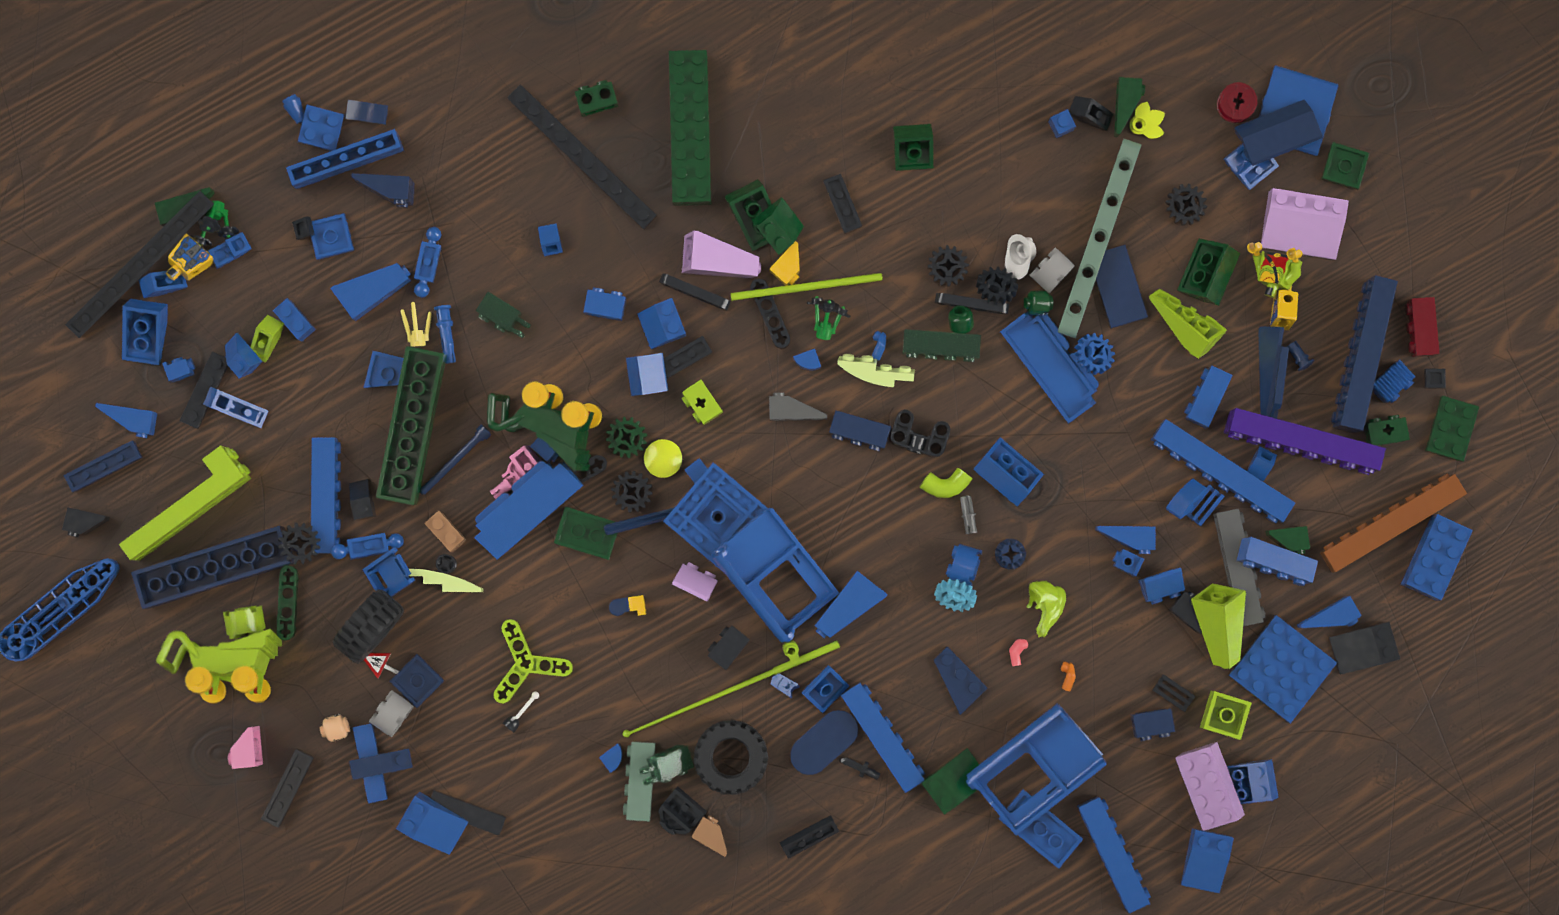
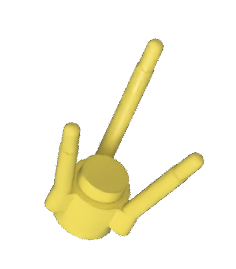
M412 302L414 331H410L404 310L401 309L400 311L408 342H410L411 347L426 346V341H429L432 312L428 313L425 333L423 334V330H418L415 303Z

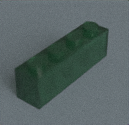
M904 329L902 354H906L907 358H918V355L925 356V359L930 360L944 357L946 361H956V358H962L963 362H975V359L978 360L980 358L981 335Z

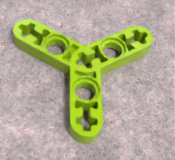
M510 619L502 624V632L513 655L515 664L494 691V698L497 702H508L530 673L554 676H568L572 673L573 665L567 659L532 655L517 621ZM508 623L516 626L513 631L515 635L519 633L520 637L509 640L512 634L510 631H506ZM516 640H520L524 644L521 651H516L513 648V643ZM527 651L528 655H524L525 659L531 661L528 669L521 666L523 659L522 657L517 658V654ZM548 660L550 662V669L548 671L540 669L541 661ZM553 661H557L556 665H563V662H566L569 670L562 673L561 669H555L556 673H553ZM513 673L518 674L520 677V681L516 685L511 684L509 681V677ZM505 682L508 686L514 688L513 691L509 689L506 692L507 699H499L500 694L498 691L505 690L507 687L503 685Z

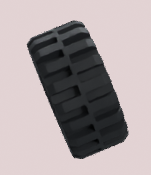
M376 590L340 628L333 639L334 647L353 663L362 662L399 621L404 612L403 607L384 590Z
M724 720L710 726L699 738L694 751V764L701 781L710 787L711 790L724 795L744 793L757 785L765 773L768 762L767 747L762 736L747 723L736 720ZM726 739H736L746 746L749 752V763L743 772L729 776L717 770L713 763V752L720 742Z

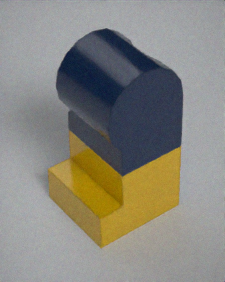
M644 595L615 599L610 603L609 610L615 616H621L625 612L637 611L638 616L646 615Z

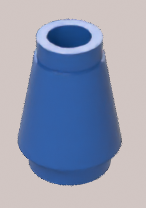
M296 94L282 102L284 109L296 124H299L303 120L304 109L300 97L297 98Z

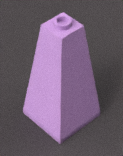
M692 231L684 236L682 273L754 278L761 272V263L758 256L699 231Z

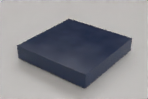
M416 654L390 680L416 708L445 681L419 654Z

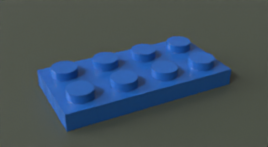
M1022 789L1006 809L1009 812H1013L1032 796ZM1049 810L1017 834L1058 869L1083 840L1082 837ZM1001 817L998 818L1006 826H1008Z

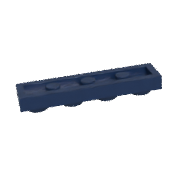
M132 440L65 474L64 477L71 491L75 493L143 457L135 441Z

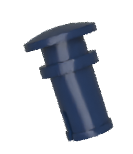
M1297 341L1287 346L1289 347V352L1296 360L1295 364L1300 366L1298 371L1305 370L1312 365L1314 359H1308L1309 355L1304 353Z

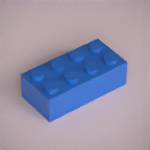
M1439 514L1432 515L1401 585L1435 601L1442 600L1473 530Z

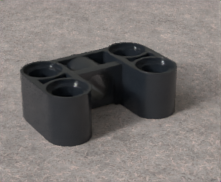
M901 410L896 416L891 431L890 440L892 444L932 458L941 456L950 435L951 429L949 424L945 421L937 422L930 436L920 435L911 430L914 421L913 413L909 410ZM907 414L910 417V422L907 424L901 423L900 415ZM940 425L944 426L947 430L943 436L936 432V428ZM896 432L903 433L904 440L902 442L895 441L894 434ZM938 444L941 448L940 453H932L931 445Z

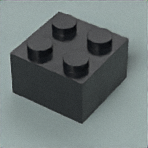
M733 625L730 628L726 626L719 634L722 637L718 643L714 641L707 650L710 652L708 657L725 670L728 669L750 641L747 636Z

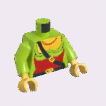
M1253 242L1247 245V250L1252 254L1254 253L1253 260L1258 281L1267 286L1265 296L1275 298L1278 288L1290 289L1292 284L1301 276L1302 261L1298 259L1303 255L1301 250L1295 251V248L1288 249L1287 255L1266 251L1260 253L1259 251L1262 250L1260 242L1255 243V247Z

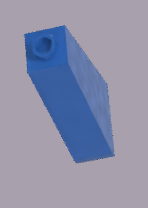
M396 263L337 284L330 289L351 318L357 321L411 282L408 277L411 274L405 266L401 267Z
M856 571L815 624V627H817L816 632L823 638L826 636L832 637L886 598L888 594Z

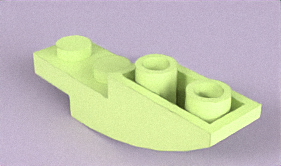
M843 354V356L838 358V365L845 371L873 384L894 387L895 380L914 381L915 369H911L909 366L892 368L891 365L882 364L878 367L877 359H873V356L868 355L858 358L852 354Z

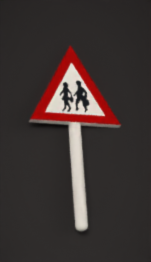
M370 653L364 659L377 678H379L384 668L395 674L399 672L386 665L391 653Z

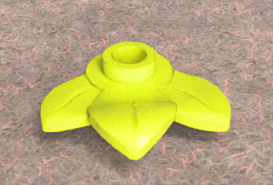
M1144 102L1136 108L1135 117L1129 123L1130 130L1134 134H1143L1150 139L1159 138L1164 134L1159 125L1165 113L1159 110H1150L1148 102ZM1137 122L1141 123L1142 128H1137L1135 124Z

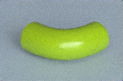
M959 468L947 479L938 478L930 472L919 487L937 498H950L960 494L973 478Z

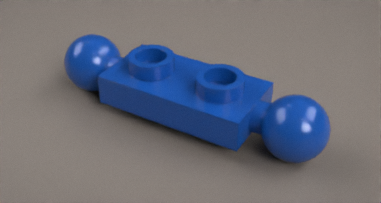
M430 227L426 232V237L429 241H422L414 275L415 280H420L414 287L415 295L420 298H424L429 294L427 282L434 283L441 251V245L436 244L441 238V231L437 227Z
M385 533L348 539L346 541L347 546L342 544L334 545L331 549V554L335 559H342L346 554H349L350 560L384 554L389 551L388 546L400 548L404 543V539L398 533L392 534L389 539H386Z

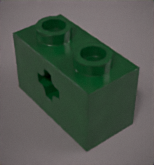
M1399 415L1388 416V420L1385 421L1375 418L1370 419L1369 423L1364 425L1368 444L1379 446L1410 440L1406 417L1400 418ZM1389 428L1390 432H1383V429Z

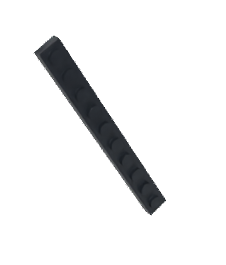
M521 84L507 97L517 109L643 230L657 217L644 202Z
M200 190L65 325L80 338L214 203Z

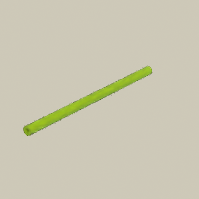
M877 273L730 293L731 301L875 282L882 281V274Z

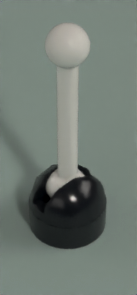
M533 692L532 697L516 716L507 717L502 724L514 733L519 727V717L534 699L539 698V693Z

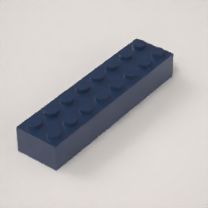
M1375 275L1362 285L1361 293H1363V298L1357 306L1359 315L1358 319H1355L1353 323V330L1355 332L1354 337L1350 338L1348 348L1351 350L1344 362L1346 371L1345 375L1342 374L1340 379V386L1342 388L1341 393H1338L1335 404L1338 405L1336 412L1334 411L1332 414V428L1351 433H1357L1364 429L1398 283L1396 280Z
M284 526L270 528L131 572L142 609L154 608L294 564L293 559H290L288 562L286 561L287 555L281 556V553L284 551L283 549H278V546L282 544L278 539L280 537L284 538L281 533L285 531Z

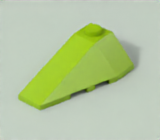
M1161 289L1149 296V299L1183 347L1198 359L1208 353L1227 331L1208 315L1206 317L1196 313L1197 309L1192 306L1190 308L1183 306L1179 299Z

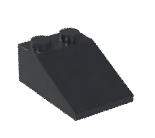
M1382 622L1329 637L1340 675L1400 659L1390 622Z

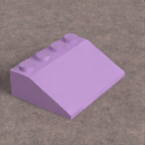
M1275 188L1271 189L1268 193L1261 238L1262 248L1283 252L1295 248V251L1301 250L1303 255L1336 260L1346 221L1349 200Z

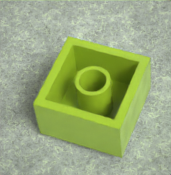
M1210 691L1200 728L1241 740L1252 703L1216 691Z

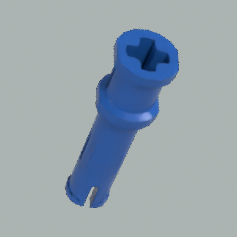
M451 305L434 307L438 321L436 326L440 329L442 350L444 354H447L445 364L456 362L451 332L453 321H451L449 310Z

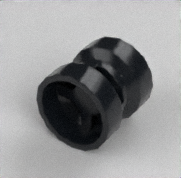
M443 554L437 558L436 568L442 573L449 574L457 568V561L452 555Z

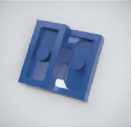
M1243 143L1224 158V161L1248 190L1279 167L1274 158L1252 166L1244 155Z

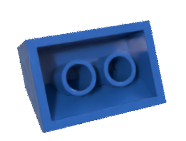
M1001 437L973 469L1016 506L1026 498L1044 475Z

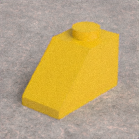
M796 241L769 269L785 286L789 283L793 285L799 278V252Z

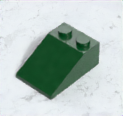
M757 179L724 196L752 251L769 243L752 220L772 205L763 184Z
M968 748L921 782L944 815L977 790L976 788L971 789L966 782L968 779L967 774L979 765Z

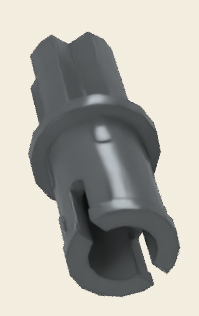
M969 495L962 496L960 498L963 513L961 517L964 520L965 534L977 533L974 516L976 513L973 510L972 498Z

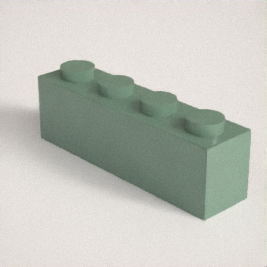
M632 741L631 745H628L627 757H630V765H626V776H629V784H625L624 796H628V801L623 806V815H626V820L650 821L655 742Z

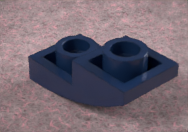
M348 100L345 119L386 125L388 106Z

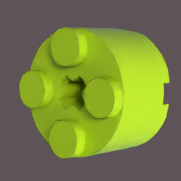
M262 605L258 607L237 608L233 612H229V610L223 612L226 633L230 639L240 638L245 633H248L250 636L266 629Z

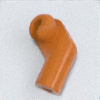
M1063 662L1061 671L1066 672V677L1062 689L1071 691L1076 678L1074 665L1071 662Z

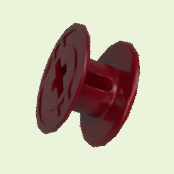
M1234 82L1228 85L1219 94L1217 99L1219 115L1230 123H1241L1247 120L1257 107L1255 91L1243 82ZM1239 97L1238 103L1241 104L1235 109L1236 103L1234 101Z

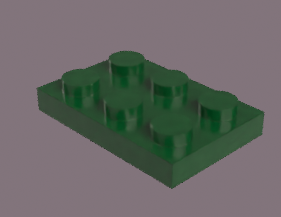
M1441 396L1425 451L1464 462L1479 406Z
M565 507L554 543L610 560L618 533L606 535L604 526L615 523V521Z

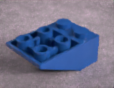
M1272 759L1227 766L1241 804L1272 801L1279 798Z

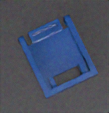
M396 547L363 569L374 590H384L391 597L415 581L414 577L409 579L408 576L411 575V572L401 555H395L398 551ZM377 572L380 573L388 588H384L376 575Z

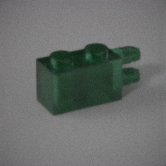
M490 292L486 293L476 309V312L479 313L478 318L486 323L489 320L495 323L494 328L502 333L506 330L523 339L525 336L523 332L513 327L517 322L525 328H530L531 326L520 318L522 313Z
M677 744L646 758L648 765L640 768L639 771L641 774L651 773L650 777L643 780L645 786L657 781L661 783L670 782L672 777L676 775L682 776L687 774L689 769L694 768L688 746Z

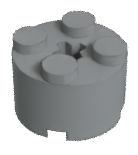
M1056 247L1049 253L1050 259L1045 257L1038 265L1040 269L1037 267L1029 275L1048 293L1075 266Z
M391 690L385 698L387 702L382 701L376 709L379 713L375 712L369 720L371 724L390 737L396 733L414 707Z

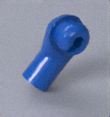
M876 331L873 340L878 342L872 356L873 359L880 360L886 346V334Z

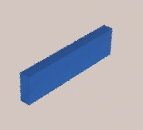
M373 724L353 727L359 759L379 755ZM383 774L363 778L368 803L388 799Z

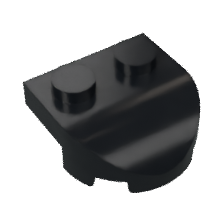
M677 786L661 805L658 813L660 815V824L665 831L672 835H685L693 829L707 811Z

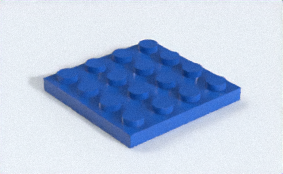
M1274 615L1228 676L1285 721L1291 723L1337 662L1280 617Z

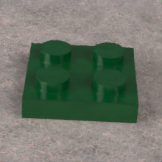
M1335 142L1331 143L1321 180L1359 190L1369 153Z

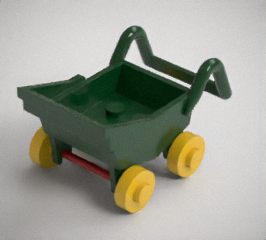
M531 382L524 387L522 392L525 405L513 417L509 418L510 397L497 393H490L488 395L487 424L492 430L502 431L505 429L508 432H516L525 427L535 432L538 438L544 440L574 471L589 470L590 464H588L591 454H589L590 450L586 449L588 431L590 428L598 426L602 420V412L598 406L590 403L570 402L565 405L562 411L553 410L559 407L563 401L561 389L552 384L543 385L539 382ZM496 401L502 402L501 423L495 422Z

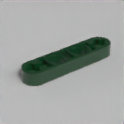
M289 565L284 566L279 574L277 636L285 641L291 640L295 636L299 574L294 566ZM288 569L294 572V576L290 577V582H294V586L283 585V582H288V577L284 576ZM286 588H291L293 591V596L290 599H286L283 596V591ZM285 607H289L292 610V615L289 618H285L282 615V610ZM281 620L292 621V624L287 625V629L291 630V634H287V637H285V634H281V631L285 629V624H281Z

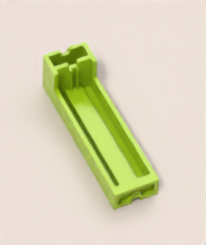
M219 446L202 460L213 475L121 542L119 546L130 560H142L251 479L248 475L250 471L245 464H241L237 460L239 456L233 448Z

